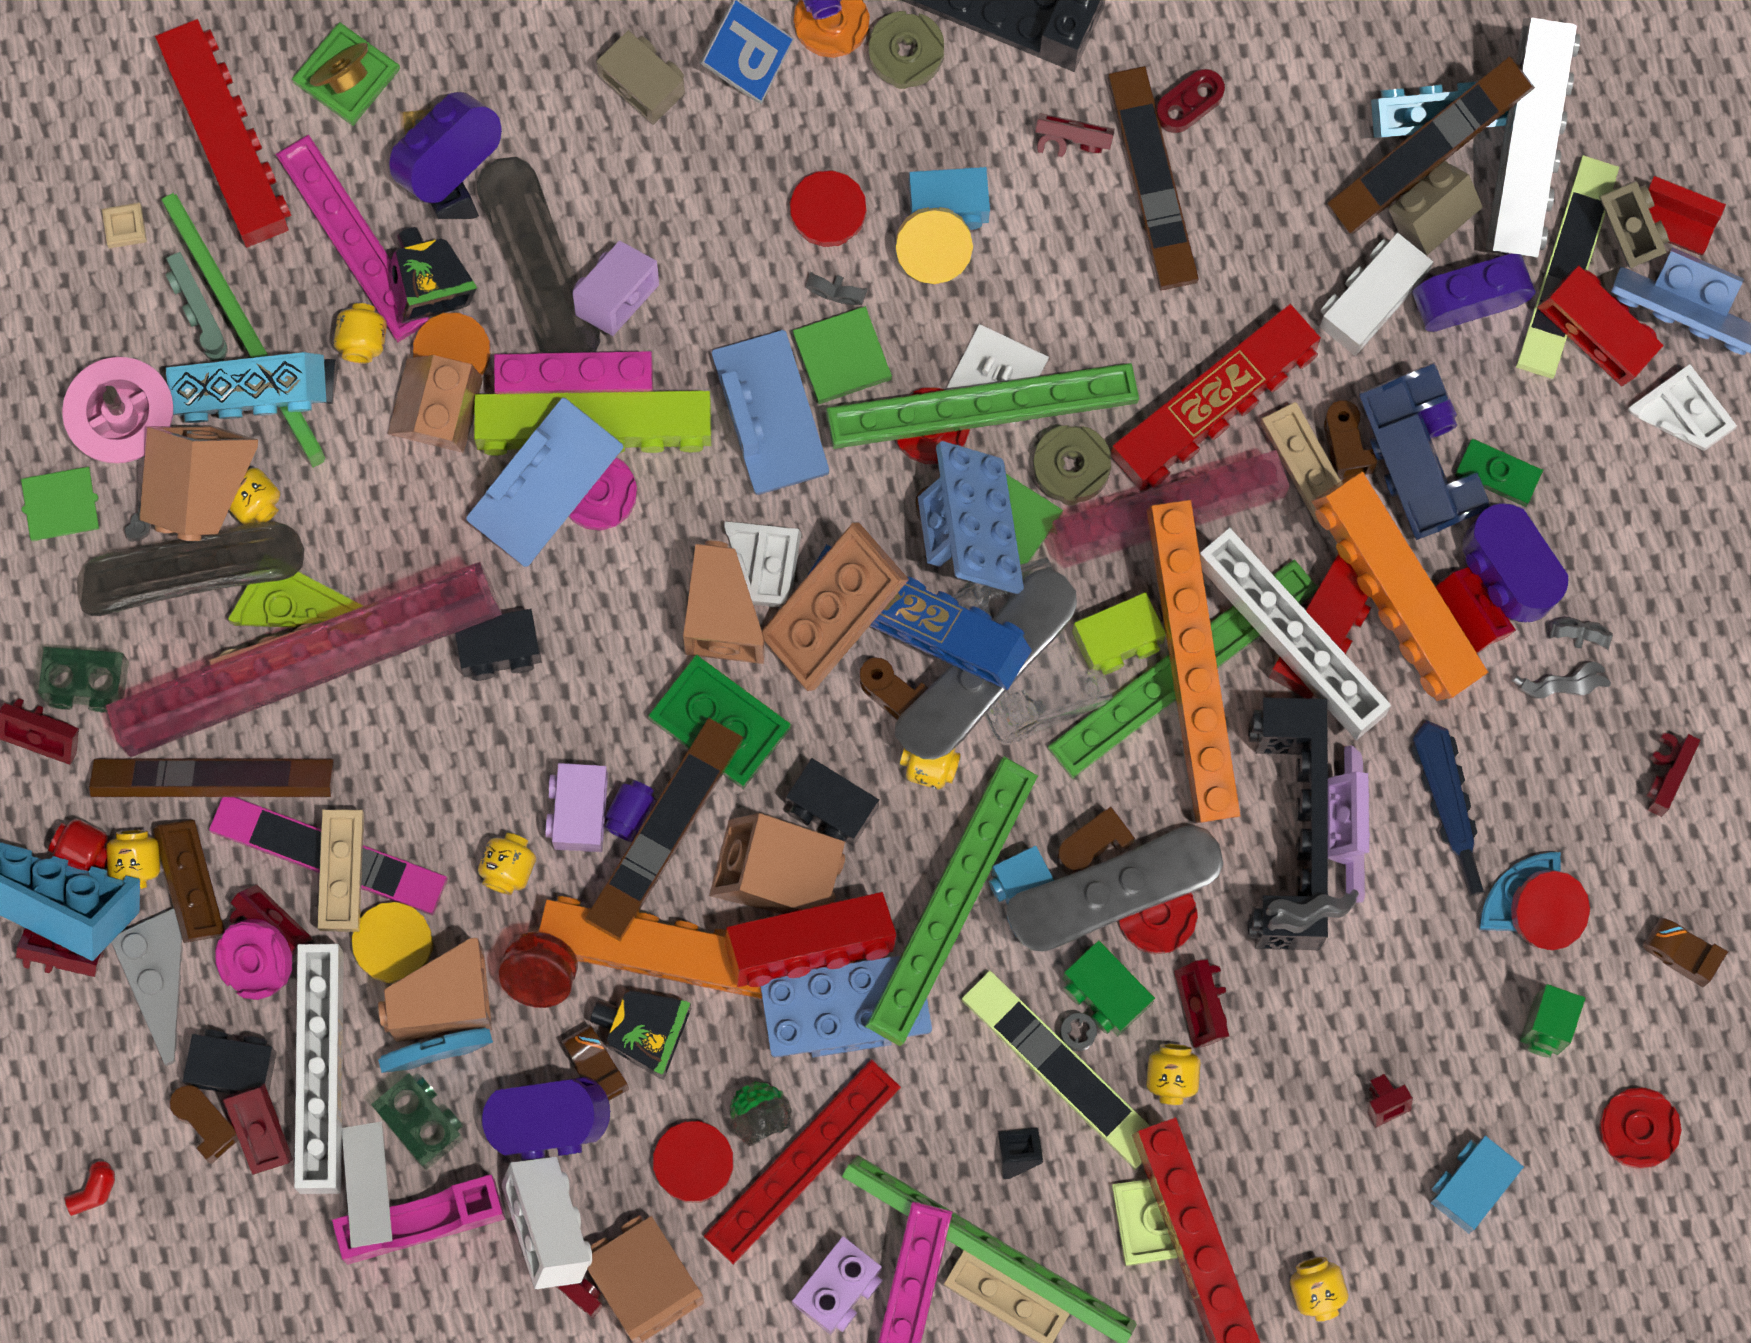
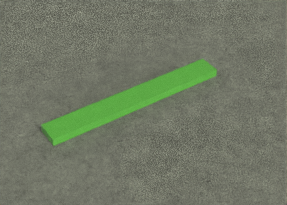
M172 193L162 198L168 215L249 357L268 356L177 194L174 195ZM288 406L278 407L312 468L325 462L324 453L301 412H288Z
M1132 363L830 407L827 408L826 415L833 449L1137 404L1139 395Z
M1295 559L1273 575L1300 605L1315 595L1318 590L1316 584ZM1234 605L1210 623L1217 669L1261 636ZM1169 655L1048 746V750L1072 779L1176 701Z
M1005 756L1000 759L865 1027L898 1046L904 1044L1038 775Z
M856 1156L842 1175L843 1178L908 1217L913 1201L947 1209L861 1156ZM953 1212L946 1240L1118 1343L1128 1342L1137 1325L1136 1321Z

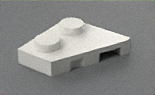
M1690 364L1628 409L1631 415L1703 451L1710 448L1737 427Z
M725 522L726 534L729 537L732 548L736 550L753 605L781 608L792 595L801 540L800 530Z

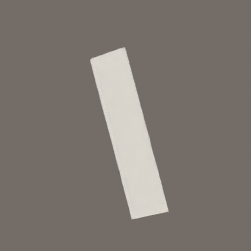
M382 1122L342 1128L351 1248L392 1241Z

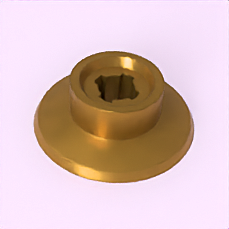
M367 43L353 45L328 60L313 74L310 84L321 86L329 83L336 94L343 93L354 87L368 73L361 63V60L368 51Z

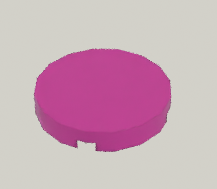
M615 458L568 516L574 523L585 529L602 531L616 527L629 517L636 505L637 485L632 472L624 461Z
M250 918L237 922L224 931L225 933L218 940L215 948L216 966L221 979L227 986L231 985L237 990L236 994L246 999L260 1000L272 996L287 984L292 972V954L287 940L276 927L264 920Z

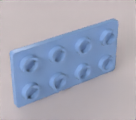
M1673 247L1657 281L1627 268H1619L1611 292L1616 294L1617 300L1631 307L1641 305L1653 310L1652 314L1656 318L1667 323H1674L1676 320L1689 326L1688 330L1691 333L1704 339H1710L1711 336L1725 342L1724 346L1737 354L1745 355L1747 352L1751 353V323L1728 313L1744 278Z
M781 330L714 349L712 351V358L754 493L760 495L828 475L829 466L786 331Z
M562 398L486 491L485 495L466 519L520 564L528 567L621 452L624 445L567 398Z
M941 441L936 446L940 478L918 496L927 563L941 567L952 557L956 577L1019 594L1024 589L1003 459Z
M900 956L849 963L839 969H828L827 967L811 969L810 973L803 977L789 978L785 976L772 979L768 984L761 986L771 1056L777 1058L811 1052L812 1058L891 1046V1041L868 1029L865 1025ZM927 999L907 1037L931 1033L932 1025Z

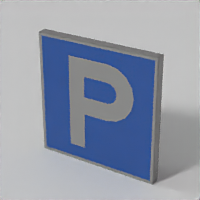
M731 0L699 63L755 102L762 104L795 38L740 0Z

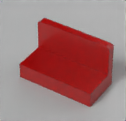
M1653 176L1648 190L1655 205L1649 208L1654 223L1661 220L1670 241L1668 243L1695 254L1704 255L1726 204Z
M1469 567L1453 572L1435 586L1477 654L1490 644L1501 641L1516 631L1501 608L1495 606L1489 598L1488 589L1479 575L1474 574Z

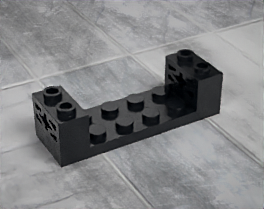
M901 0L1072 72H1075L1105 5V0Z
M1263 698L1258 710L1253 709L1252 719H1249L1248 741L1256 742L1255 754L1300 755V758L1296 760V782H1303V789H1301L1300 797L1296 799V821H1303V828H1301L1300 837L1297 836L1296 860L1303 861V868H1301L1300 876L1296 878V896L1263 895L1257 907L1252 908V914L1248 915V938H1255V949L1319 951L1328 938V917L1319 919L1301 933H1293L1286 929L1270 930L1268 928L1269 922L1276 915L1269 916L1266 914V910L1271 902L1278 899L1288 900L1297 904H1307L1321 894L1328 895L1327 699Z

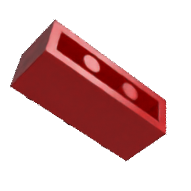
M1577 266L1568 273L1537 307L1621 387L1633 380L1664 346L1657 339L1655 331L1650 326L1640 323L1629 313L1627 305L1617 300L1616 297L1611 296L1601 286L1600 280L1596 275L1588 270H1584L1580 266Z

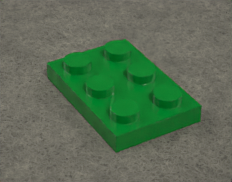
M697 654L648 716L651 722L688 749L692 746L708 718L741 735L743 742L723 775L743 790L791 729V723Z

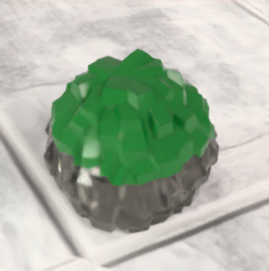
M754 1081L749 1086L742 1087V1089L736 1091L735 1096L731 1100V1130L748 1147L760 1143V1140L770 1135L782 1133L791 1126L789 1120L793 1118L789 1099L784 1096L782 1090H778L777 1087L770 1086L768 1083Z

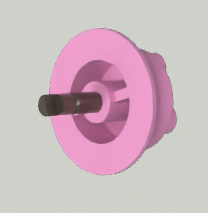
M111 357L89 365L74 378L65 394L62 413L65 429L79 450L95 460L118 464L144 457L147 427L171 426L174 408L172 395L166 381L153 367L133 358Z

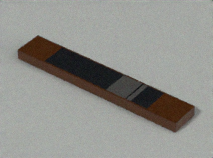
M1509 56L1328 202V205L1348 232L1354 234L1533 91L1535 86L1516 61Z
M1146 66L1109 73L1108 82L1160 291L1196 284L1199 278L1160 122L1157 117Z
M708 718L586 916L585 921L588 924L621 942L742 744L743 737Z
M94 759L89 791L90 797H331L334 761L333 759Z

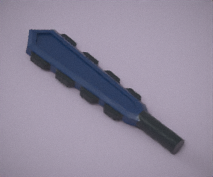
M1426 720L1412 739L1414 745L1411 748V753L1415 764L1421 766L1424 772L1420 779L1425 792L1432 795L1433 801L1430 804L1433 816L1442 823V827L1439 830L1442 842L1449 845L1451 851L1458 857L1469 897L1484 893L1473 855L1474 837L1478 832L1475 821L1470 819L1467 813L1471 808L1469 794L1463 792L1461 787L1465 782L1462 766L1457 765L1455 757L1459 753L1456 740L1449 735L1448 729Z

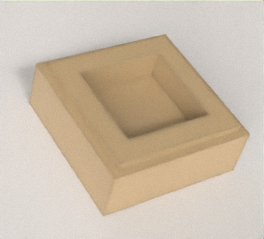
M141 203L102 209L108 248L147 242Z

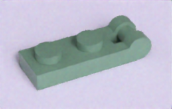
M181 252L167 257L166 259L172 271L165 273L175 295L183 292L188 304L182 306V309L191 327L200 326L202 330L200 343L205 355L212 361L224 359L228 353L227 344Z

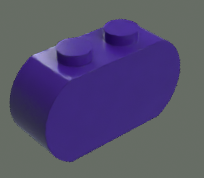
M454 92L448 94L393 147L389 161L390 173L393 179L424 202L436 203L443 201L497 149L502 134L498 115L467 93Z
M1521 254L1504 255L1434 276L1418 285L1412 292L1425 330L1429 332L1440 331L1519 307L1529 301L1536 293Z
M1512 504L1490 506L1479 515L1466 531L1462 542V551L1466 556L1467 565L1474 574L1479 575L1488 589L1489 598L1495 606L1501 608L1506 617L1525 623L1540 620L1564 597L1568 588V574L1524 509Z
M588 1077L496 1090L488 1098L483 1109L482 1126L488 1142L495 1150L503 1155L520 1153L521 1161L546 1158L545 1150L557 1148L558 1156L582 1153V1144L597 1142L605 1133L610 1121V1104L603 1088Z

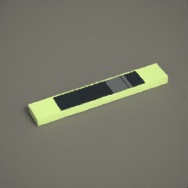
M1582 156L1516 368L1551 379L1554 378L1567 335L1537 307L1559 282L1577 266L1588 270L1605 216L1599 195L1613 190L1619 166Z
M989 971L961 1001L1136 1170L1142 1164L1132 1134L1150 1127V1125L1002 981Z

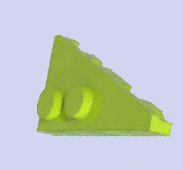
M265 555L228 618L229 623L234 626L298 628L304 624L313 623L316 625L324 622L326 629L383 630L388 622L386 617L268 555Z

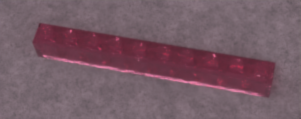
M477 562L106 705V709L116 741L131 758L502 615L492 583L481 562Z

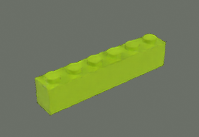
M710 391L475 394L474 440L477 450H484V453L487 455L500 456L507 454L509 449H521L562 398H567L623 443L624 447L620 453L624 452L625 448L641 447V451L645 453H659L664 451V447H680V450L683 452L693 453L702 451L703 446H712Z

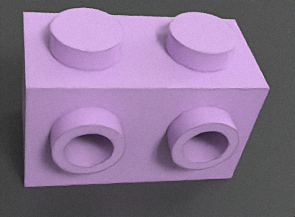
M619 240L610 251H606L600 256L596 267L586 277L580 278L573 289L576 316L614 336L659 286L657 261Z
M558 763L557 775H550L549 798L555 799L554 814H547L546 838H552L554 850L603 851L608 784L606 766Z
M842 1236L792 1300V1305L830 1335L836 1328L843 1332L857 1315V1312L852 1307L859 1298L864 1296L868 1300L883 1280L877 1276L882 1266Z

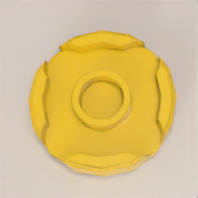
M927 207L918 209L906 217L898 229L895 247L898 261L908 275L919 282L938 284L948 282L963 272L970 262L973 243L970 229L960 215L948 208L929 209Z
M398 902L381 903L366 911L360 918V932H353L352 935L353 954L361 969L373 979L386 983H396L426 965L433 949L432 933L424 916L412 906Z

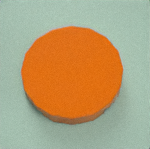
M799 0L794 15V27L797 38L807 50L818 56L836 58L850 54L861 46L868 34L870 15L863 0H841V11L825 19H814L812 13L806 11L803 0Z
M442 313L430 318L418 330L413 342V358L436 355L469 363L474 366L481 376L485 373L490 360L491 345L484 328L474 318L461 313Z

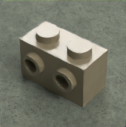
M628 30L596 61L598 76L654 125L685 94L684 74L673 62L668 60L665 63L655 54L657 52L655 47L645 37L640 36L637 38Z
M1444 161L1390 207L1389 212L1399 234L1422 253L1428 255L1483 206L1470 175Z
M1634 180L1599 195V199L1629 268L1667 253L1664 244L1670 241L1661 220L1656 223L1653 221L1649 208L1655 205L1646 185L1639 187L1637 181Z

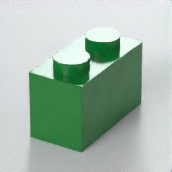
M1100 940L1066 970L1062 978L1066 983L1063 987L1066 994L1078 1005L1084 1001L1094 1012L1091 1018L1104 1033L1108 1034L1112 1031L1117 1037L1138 1019L1155 1000V997Z
M1546 984L1534 996L1520 1042L1528 1044L1527 1050L1538 1056L1551 1058L1552 1053L1559 1055L1572 1042L1586 997Z

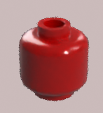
M73 819L68 825L62 822L50 843L48 851L53 853L54 857L68 860V866L89 871L91 866L104 869L107 863V834L105 831L80 819Z

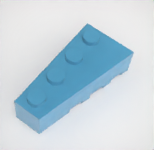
M0 842V916L93 961L140 913V879L126 876L124 880L108 877L107 870L92 866L89 871L68 866V860L54 856L52 859H40L33 857L31 850Z

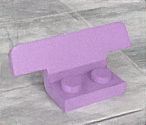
M1350 745L1344 747L1345 774L1328 778V859L1346 865V893L1350 894L1353 889L1357 890L1359 895L1356 898V903H1362L1365 898L1364 854L1369 853L1370 838L1368 773H1363L1361 753L1354 746Z

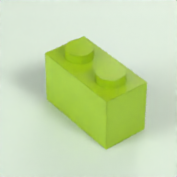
M1146 592L1075 622L1072 630L1091 674L1101 670L1103 675L1119 670L1125 665L1124 660L1135 655L1139 659H1144L1156 654L1161 650L1159 645L1163 644L1166 636Z

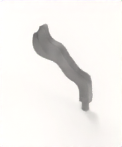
M1597 662L1582 664L1569 677L1550 675L1543 677L1538 683H1534L1527 678L1522 679L1514 675L1511 680L1518 685L1519 690L1536 699L1546 698L1556 692L1581 696L1590 694L1598 686L1609 687L1611 685L1609 679L1597 675V673L1605 672V668Z
M1353 889L1350 894L1346 893L1341 899L1321 894L1307 904H1297L1284 899L1271 902L1266 910L1267 915H1276L1270 920L1268 928L1270 930L1286 929L1293 933H1301L1321 918H1341L1354 907L1359 892Z

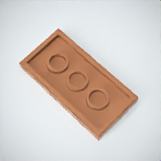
M859 522L852 523L762 630L764 641L807 691H813L909 579Z

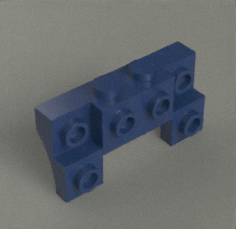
M1435 362L1360 392L1359 396L1375 434V437L1370 439L1373 451L1378 461L1384 459L1390 472L1384 475L1387 487L1392 497L1399 495L1416 540L1440 532L1460 521L1480 514L1491 506L1478 471L1449 482L1447 481L1420 412L1449 400Z

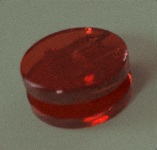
M543 932L523 933L513 938L506 947L499 968V982L512 999L523 1005L534 1008L553 1007L565 1001L569 996L578 970V961L572 948L560 938Z

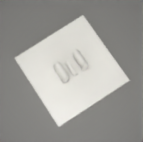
M979 324L946 390L1039 377L1049 357Z

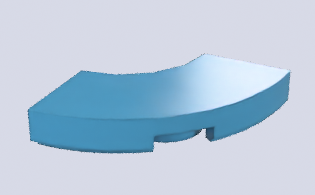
M1550 852L1529 857L1505 872L1494 884L1484 902L1479 930L1516 931L1511 915L1514 893L1519 886H1522L1528 880L1527 877L1535 872L1548 869L1561 872L1560 852Z
M480 1028L444 1035L443 1038L403 1047L381 1056L378 1061L381 1073L411 1070L438 1060L472 1053L493 1043L490 1029Z

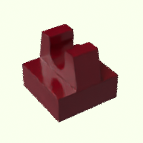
M1385 1074L1370 1080L1372 1087L1369 1088V1091L1374 1100L1369 1101L1368 1115L1375 1128L1411 1111L1413 1097L1405 1084L1394 1089Z

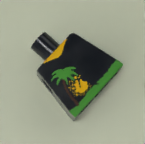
M410 227L401 231L397 235L401 249L394 252L388 266V273L401 323L404 324L469 306L477 287L448 241L441 238L424 243L417 227Z
M626 990L620 1007L598 999L590 1022L610 1029L606 1041L608 1049L664 1080L692 1008L691 1003L687 1001Z

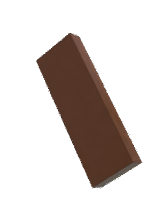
M195 820L158 825L153 829V832L159 843V854L183 943L222 936L225 930Z

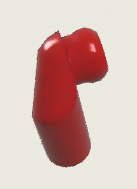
M97 1161L93 1163L89 1169L90 1175L85 1189L64 1197L70 1216L101 1206L108 1200L115 1183V1172L111 1169V1165L108 1162Z

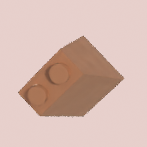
M436 355L408 358L388 435L464 453L475 412V394L480 393L483 377L469 363Z
M216 426L147 427L140 520L155 525V531L178 533L177 538L186 541H200L202 535L218 534L258 448V439Z
M711 540L706 541L705 545L695 544L683 634L685 654L696 656L697 654L699 657L764 664V637L736 550L728 548L729 545L721 541Z
M761 813L728 820L709 896L780 914L834 903L835 892H833L836 876L841 873L845 863V855L843 854L845 841Z
M470 938L387 987L384 989L385 1001L378 1002L380 1024L384 1026L385 1032H390L396 1042L441 1037L480 1028L492 1030L485 956L479 939Z
M640 1215L624 1224L620 1228L623 1234L611 1242L605 1237L592 1244V1263L587 1268L632 1343H643L705 1303L702 1293L653 1217L650 1216L644 1220Z

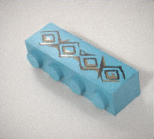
M301 352L166 367L167 385L173 399V415L184 416L185 423L207 422L208 415L219 414V419L243 418L242 411L253 410V415L256 416L277 414V407L288 406V412L311 411L313 403L326 402L324 355Z

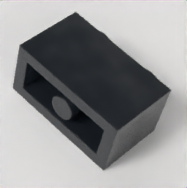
M532 609L453 623L461 670L464 677L471 676L474 681H482L495 677V671L511 669V673H525L533 670L534 664L542 663Z
M811 758L788 793L786 805L791 808L789 814L805 825H809L813 821L825 829L822 834L845 841L854 847L878 810L880 799Z
M209 1029L204 1030V1035L192 1034L182 1081L186 1086L190 1085L198 1089L234 1094L265 1083L269 1093L277 1052L273 1047L267 1046L268 1040L253 1036H244L243 1042L228 1040V1033Z

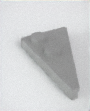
M174 908L121 932L111 942L166 1066L174 1063L175 1051L177 1050V1016L181 986L180 967L183 953L182 936Z

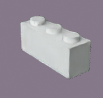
M1399 233L1390 242L1383 239L1370 254V258L1373 261L1364 270L1359 266L1346 281L1345 285L1349 288L1339 298L1334 294L1320 311L1324 315L1320 328L1354 356L1360 352L1422 282L1432 267L1433 261Z
M557 1157L511 1162L501 1185L534 1289L581 1283L588 1266L592 1263V1250L589 1242L584 1241L580 1230L581 1217L578 1208L572 1205L569 1196L570 1187L567 1174L561 1172Z

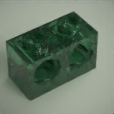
M44 647L38 694L44 702H49V707L60 710H70L73 708V704L88 705L89 710L100 713L112 712V707L124 708L129 661L124 653ZM64 672L73 674V679L68 686L63 688L55 687V679L58 675ZM103 675L113 677L112 684L106 690L97 691L94 689L95 681Z
M408 1073L371 1105L425 1171H427L464 1140L458 1132L463 1127V1124L449 1108L441 1112L432 1101L438 1096L437 1093L423 1077L415 1081L410 1073ZM408 1094L417 1096L419 1104L414 1112L402 1114L398 1111L397 1105L403 1096ZM432 1125L443 1127L445 1132L442 1141L436 1145H428L423 1141L425 1130Z

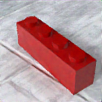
M1338 553L1306 612L1346 655L1353 640L1347 637L1353 625L1361 628L1372 607L1365 604L1369 597L1359 587L1357 582L1358 575L1355 570ZM1279 657L1269 678L1306 699H1312L1314 693L1285 661Z
M879 892L726 927L725 947L737 987L746 985L760 987L768 984L772 979L785 976L789 978L803 977L810 973L811 969L823 967L839 969L855 960L864 958L871 961L881 959L890 952H894L896 932L884 893Z

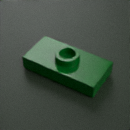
M1472 438L1455 476L1460 478L1478 471L1484 489L1527 507L1543 473V469Z

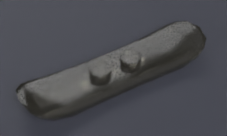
M518 157L495 160L481 170L477 180V194L512 273L540 352H596L600 344V331L597 327L575 314L573 289L577 280L560 241L536 172L528 162Z
M272 521L250 523L220 530L218 534L202 535L200 541L177 539L114 550L93 557L82 566L77 577V596L83 612L90 616H104L190 594L280 581L294 576L303 567L305 549L296 530L287 524Z

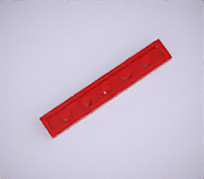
M871 1059L704 1235V1238L734 1265L901 1089V1086Z

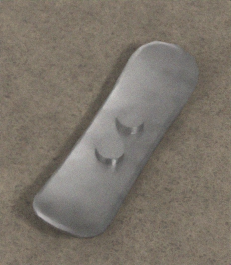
M1049 568L1036 570L1026 577L1023 581L1024 589L1019 594L1013 593L992 619V621L1001 625L1004 621H1007L1019 627L1025 633L1023 637L1032 649L1013 683L1060 635L1072 618L1077 606L1076 590L1064 575ZM951 665L901 714L895 724V736L905 750L922 759L935 760L946 756L968 736L1007 690Z
M1194 825L1180 827L1098 865L1017 893L1010 899L1006 909L1010 925L1020 943L1032 951L1044 952L1060 947L1121 919L1209 885L1219 876L1224 864L1220 844L1205 828Z

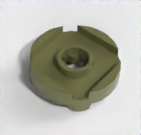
M897 11L883 17L874 26L869 41V61L875 73L882 80L896 88L906 89L922 85L937 74L944 60V37L938 25L931 18L920 13L917 16L915 14H906V11ZM904 42L908 46L913 43L916 46L913 49V55L907 57L906 55L901 56L898 54L900 51L898 44Z
M1064 425L1050 430L1039 441L1033 460V470L1038 485L1048 496L1070 506L1078 502L1090 500L1103 490L1111 472V455L1106 441L1096 431L1084 426L1078 428ZM1067 456L1072 460L1079 457L1082 460L1079 464L1080 470L1078 472L1066 471L1063 459Z

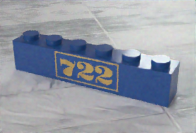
M826 544L808 575L831 549V546ZM907 576L909 580L870 625L879 631L1005 690L1010 688L1032 651L1023 637L1025 633L1016 625L1004 621L1002 625L991 620L992 618L989 614L980 608L971 606L968 610L960 606L959 602L949 594L938 591L937 595L927 591L921 582Z

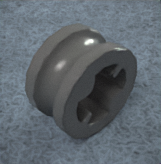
M1084 1013L1069 1015L1064 1020L1060 1029L1061 1040L1073 1051L1088 1049L1094 1043L1097 1036V1027L1094 1020ZM1079 1022V1027L1082 1023L1088 1026L1089 1030L1085 1034L1086 1041L1078 1043V1038H1076L1075 1042L1069 1038L1068 1035L1072 1031L1071 1023Z

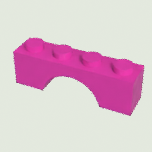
M651 351L494 354L495 394L653 392V360Z
M491 1174L452 1185L440 1193L420 1200L389 1207L392 1241L351 1248L349 1215L333 1219L332 1222L342 1260L349 1265L506 1220L496 1181Z

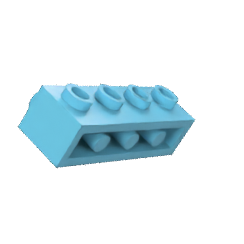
M1477 82L1457 83L1458 91L1443 92L1442 85L1419 87L1420 95L1405 96L1404 89L1382 90L1381 98L1371 99L1374 138L1414 134ZM1508 111L1488 127L1506 126Z

